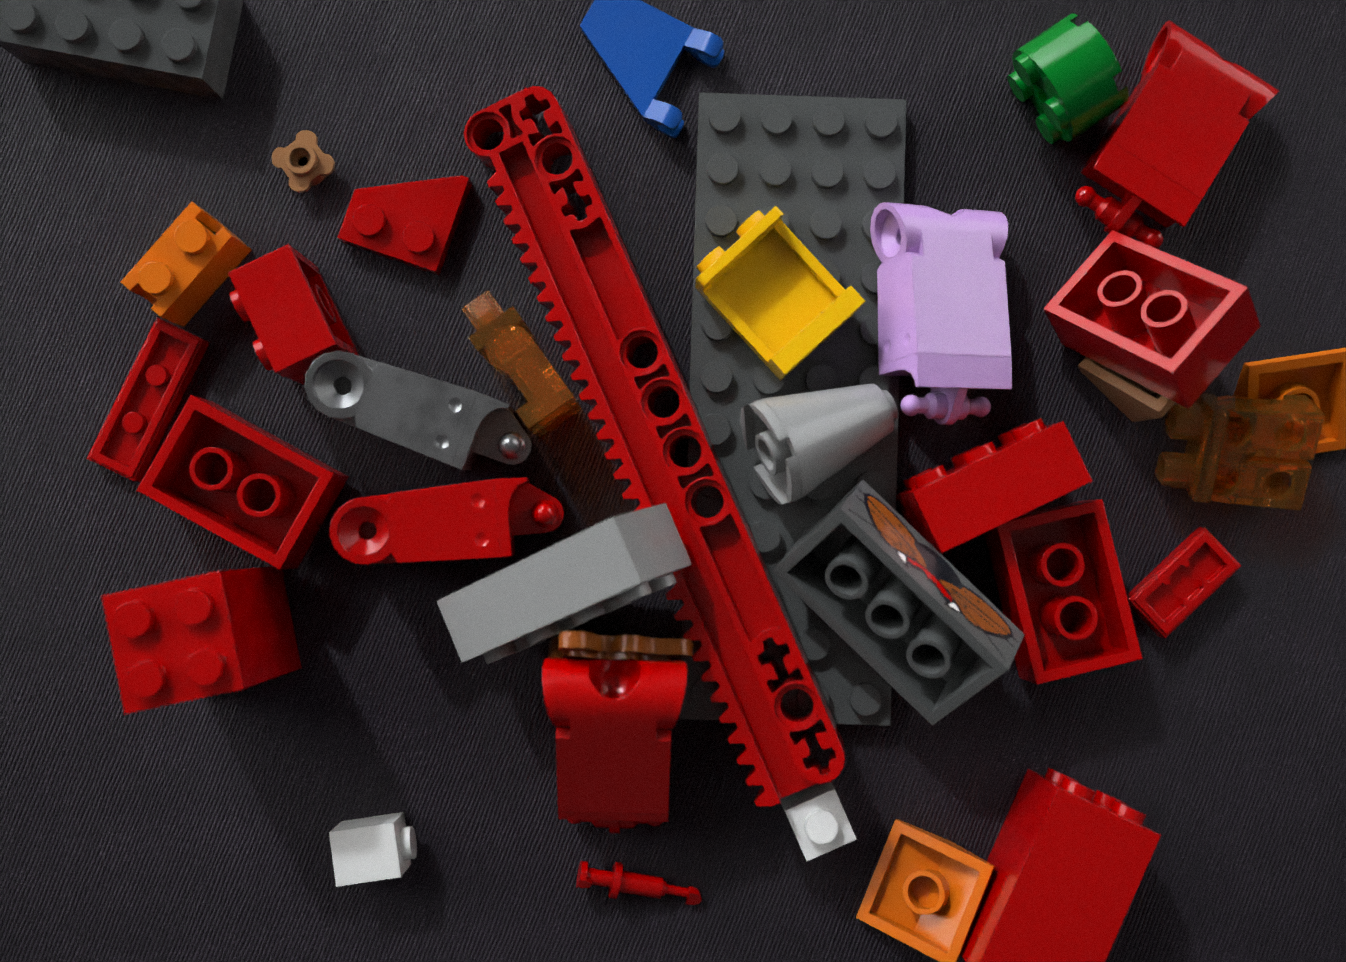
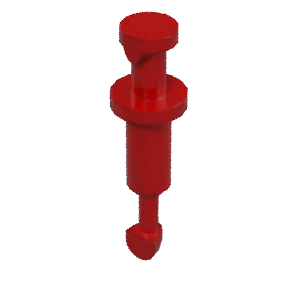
M582 860L578 868L576 888H589L592 885L608 887V897L611 899H617L619 892L660 899L665 894L686 897V904L697 905L702 899L701 893L696 887L688 886L686 888L669 885L664 881L663 877L623 871L622 862L615 861L612 871L588 867V861Z

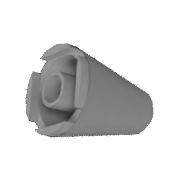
M870 383L755 399L752 403L743 406L741 409L740 423L746 449L750 450L756 447L762 464L754 466L759 480L768 494L777 503L785 504L788 502L789 504L800 500L892 433L894 420L898 416V410L892 395L887 390H881L877 385Z

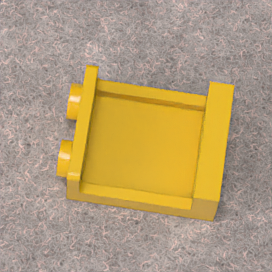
M775 206L765 216L760 210L753 213L737 229L736 233L740 236V239L726 251L720 246L716 247L698 264L696 268L701 274L696 278L695 288L781 381L856 313L865 303V300L851 285L846 290L784 224L782 221L784 214Z

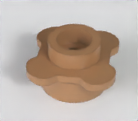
M309 130L298 132L295 141L285 148H276L271 157L273 165L278 169H283L288 176L289 187L298 193L307 192L311 186L322 182L335 168V161L332 156L322 152L317 145V136ZM302 157L308 159L305 166L299 165V160Z

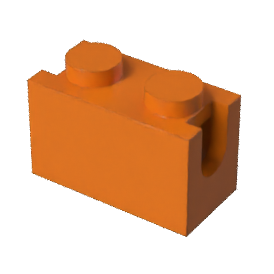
M191 201L120 283L153 304L151 309L161 318L184 327L229 276L228 272L234 270L252 249L214 216Z

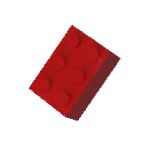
M1113 230L1043 308L1062 345L1187 409L1192 406L1260 328L1258 316L1247 286Z
M190 395L137 491L277 569L282 570L299 567L349 476L217 403Z
M1042 418L1028 424L1026 422L998 435L1002 445L996 448L992 441L981 446L977 445L950 458L954 467L947 471L942 464L903 480L907 490L896 494V501L905 520L939 553H943L1092 482L1090 474L1064 421L1045 426Z
M1103 499L1079 501L1021 515L984 533L1003 614L1025 634L1014 657L1019 678L1037 685L1143 659Z

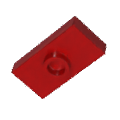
M1198 527L1127 594L1129 606L1158 637L1166 638L1233 575L1241 565L1205 527Z

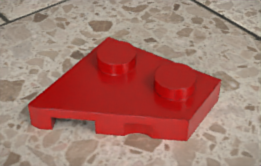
M459 175L355 189L337 238L342 243L439 276L472 182L469 177Z

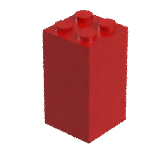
M276 567L221 570L102 595L124 714L242 690L302 668L283 571Z
M1048 767L1045 776L1028 769L987 859V862L996 867L962 950V958L965 962H1105L1161 835L1143 825L1146 818L1144 813L1127 806L1128 804L1099 790L1094 791L1080 784L1079 781Z

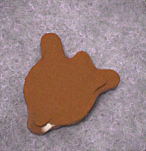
M561 631L559 637L551 638V641H549L548 657L591 658L615 661H671V659L692 657L693 643L689 639L650 638L639 635L605 636L584 631Z

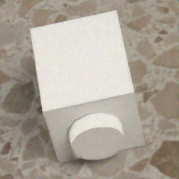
M830 782L815 784L782 798L781 804L806 861L857 840L835 788Z
M404 812L341 821L329 832L336 887L402 877L411 865V859H415L417 855L415 831L413 826L406 827Z

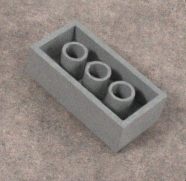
M664 503L613 516L439 599L437 603L461 662L463 663L483 655L486 663L490 664L542 643L552 636L559 635L561 631H569L589 622L593 618L624 607L636 599L674 585L677 581L673 573L692 565L667 504Z

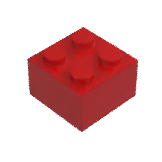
M289 244L228 272L236 289L229 293L230 299L242 320L245 322L251 321L259 338L253 341V347L260 362L267 371L273 369L275 373L304 385L307 370L312 362L323 354L343 351L359 356L318 267Z

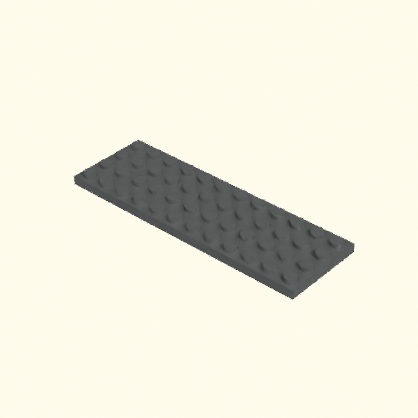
M699 92L689 392L835 723L891 726L892 686L796 595L773 570L793 545L862 479L896 510L898 416L894 420L892 433L800 500L789 504L788 502L785 504L777 503L768 494L759 480L754 466L762 464L756 447L750 450L746 449L740 420L743 406L752 403L755 399L870 383L877 385L881 390H887L892 395L899 413V376L879 375L877 269L882 262L876 255L872 244L870 225L873 211L879 203L904 204L906 99ZM775 206L783 212L782 221L841 286L846 290L851 285L865 300V303L856 313L781 381L695 288L696 278L701 274L696 268L698 264L716 247L720 246L726 251L740 239L736 231L753 213L760 210L765 216ZM688 439L687 467L696 464L701 457V446L696 439ZM715 487L703 489L696 499L697 510L706 518L714 517L723 507V496L719 489ZM682 620L681 639H684L683 635L693 626L691 620ZM773 638L766 639L768 647L762 653V657L765 661L774 659L781 672L779 679L772 680L773 685L777 687L789 677L802 675L799 668H796L790 674L786 670L783 657L790 650L786 643L777 645ZM691 641L693 643V654L702 646L700 641ZM692 657L681 658V661L687 663V682L679 719L719 720L720 715L728 707L727 702L712 703L709 698L720 687L718 682H703L701 676L711 667L709 661H693ZM793 689L783 695V706L793 716H805L811 712L814 706L812 698L804 690ZM822 720L816 722V724H824Z

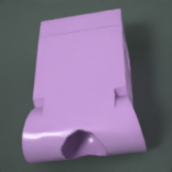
M879 203L873 211L870 225L872 244L876 255L882 262L877 269L879 375L913 376L916 387H931V392L927 393L925 397L907 395L901 400V411L906 415L924 414L927 419H934L941 425H952L957 420L965 419L968 414L985 417L991 410L990 401L982 396L969 399L966 395L968 389H1012V355L1005 261L999 258L1008 236L1007 218L1002 212L960 209L950 215L924 205Z

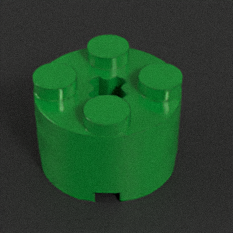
M1074 13L1069 14L1014 51L1012 60L1015 71L1007 76L1008 84L1015 96L1021 102L1030 99L1039 112L1040 116L1036 118L1037 127L1050 144H1054L1060 139L1066 142L1073 140L1125 106L1129 99L1127 86L1119 91L1117 90L1113 77L1122 72V69L1112 49L1099 31L1088 21L1079 27L1074 23L1078 15Z

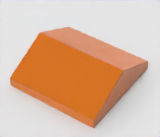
M1346 348L1246 362L1243 364L1233 397L1244 398L1252 401L1246 426L1234 424L1239 428L1245 429L1243 440L1237 438L1238 449H1241L1239 453L1240 458L1242 450H1259L1257 462L1346 449ZM1253 401L1271 402L1262 441L1245 440Z
M895 819L856 918L939 962H958L996 866L950 840L902 820Z

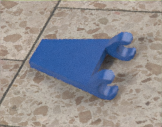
M594 0L580 24L581 31L643 120L662 134L670 138H676L684 127L682 112L677 107L656 99L684 50L703 64L716 68L724 57V42L722 38L712 32L693 28L641 0Z

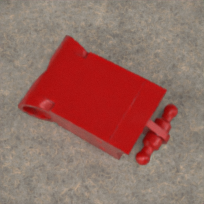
M1167 21L1160 29L1148 52L1141 74V81L1129 96L1127 104L1122 107L1080 172L1121 198V201L1116 200L1112 196L1103 198L1092 187L1083 186L1075 194L1076 202L1079 206L1088 207L1094 211L1095 219L1105 225L1103 231L1109 234L1113 230L1130 238H1136L1156 249L1159 248L1163 243V234L1159 230L1151 229L1145 225L1143 216L1135 212V210L1138 209L1166 228L1175 222L1184 227L1250 121L1248 120L1261 110L1279 90L1244 67L1224 60L1205 42L1172 21Z
M527 477L489 479L349 500L338 508L330 524L329 535L333 547L341 557L355 564L369 565L508 557L515 554L514 536L554 531L563 521L564 510L558 499L530 484V480Z
M552 657L544 659L542 666L543 694L549 718L553 725L556 726L558 819H566L571 824L591 822L596 828H609V834H620V828L633 829L639 823L655 827L663 822H668L671 729L674 728L678 720L687 682V663L685 661H615Z

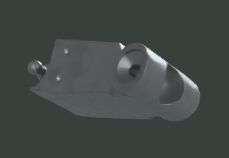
M343 351L323 354L312 362L306 372L304 384L308 400L319 412L456 468L471 470L477 454L506 464L515 465L526 460L531 452L530 438L513 415L514 409L507 403L477 391Z

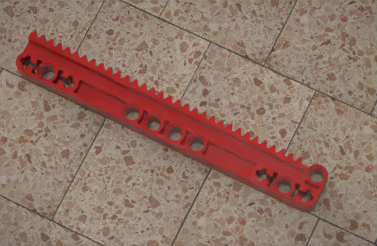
M539 86L525 88L472 115L465 124V143L485 166L496 170L487 181L488 187L499 196L495 203L507 215L503 220L504 224L516 234L511 240L524 253L520 258L521 263L533 272L528 279L532 285L541 291L536 298L540 304L550 311L545 316L546 321L559 330L553 337L557 343L568 349L562 355V358L573 367H578L570 375L571 379L581 386H587L579 394V397L589 405H596L587 416L589 420L595 423L605 424L596 434L597 439L605 443H614L604 454L607 460L616 463L623 462L613 476L616 480L623 482L631 481L632 483L622 493L623 499L640 501V505L634 511L664 503L667 504L692 565L673 573L677 583L665 596L667 600L683 601L684 606L674 617L676 620H691L693 626L683 637L691 641H700L702 644L692 655L693 661H709L711 665L701 676L703 682H718L720 686L709 697L711 702H727L728 707L720 715L719 721L720 723H736L737 725L727 739L729 744H745L736 760L738 765H754L745 780L747 785H763L755 798L756 806H774L781 803L782 798L815 784L831 782L837 778L844 767L845 761L843 739L571 122L551 91ZM543 112L548 128L553 134L545 136L537 126V114ZM495 132H504L503 140L499 146L491 150L484 149L488 136ZM564 155L572 156V164L567 171L558 175L551 174V166L558 157ZM576 192L587 205L585 208L587 217L580 221L576 218L579 215L576 204L569 195ZM644 343L656 344L658 354L655 362L647 368H636L633 363V354L636 348ZM671 390L677 392L680 401L677 411L670 417H658L654 411L656 397L663 391ZM685 439H696L701 446L700 459L691 467L684 468L679 466L675 459L676 447ZM715 487L719 489L723 496V507L714 517L706 518L697 510L696 499L703 489ZM773 638L777 645L785 643L788 645L790 650L783 657V663L788 674L796 668H799L802 675L787 678L777 687L772 682V680L779 679L781 675L777 662L774 659L765 661L762 657V653L768 647L766 639ZM793 689L807 692L812 698L814 705L811 712L800 717L788 713L782 702L783 695ZM818 720H822L824 725L816 726L815 736L822 749L832 747L834 750L830 753L829 764L822 766L818 759L810 761L807 759L812 748L807 731L803 732L799 737L794 733L809 729Z

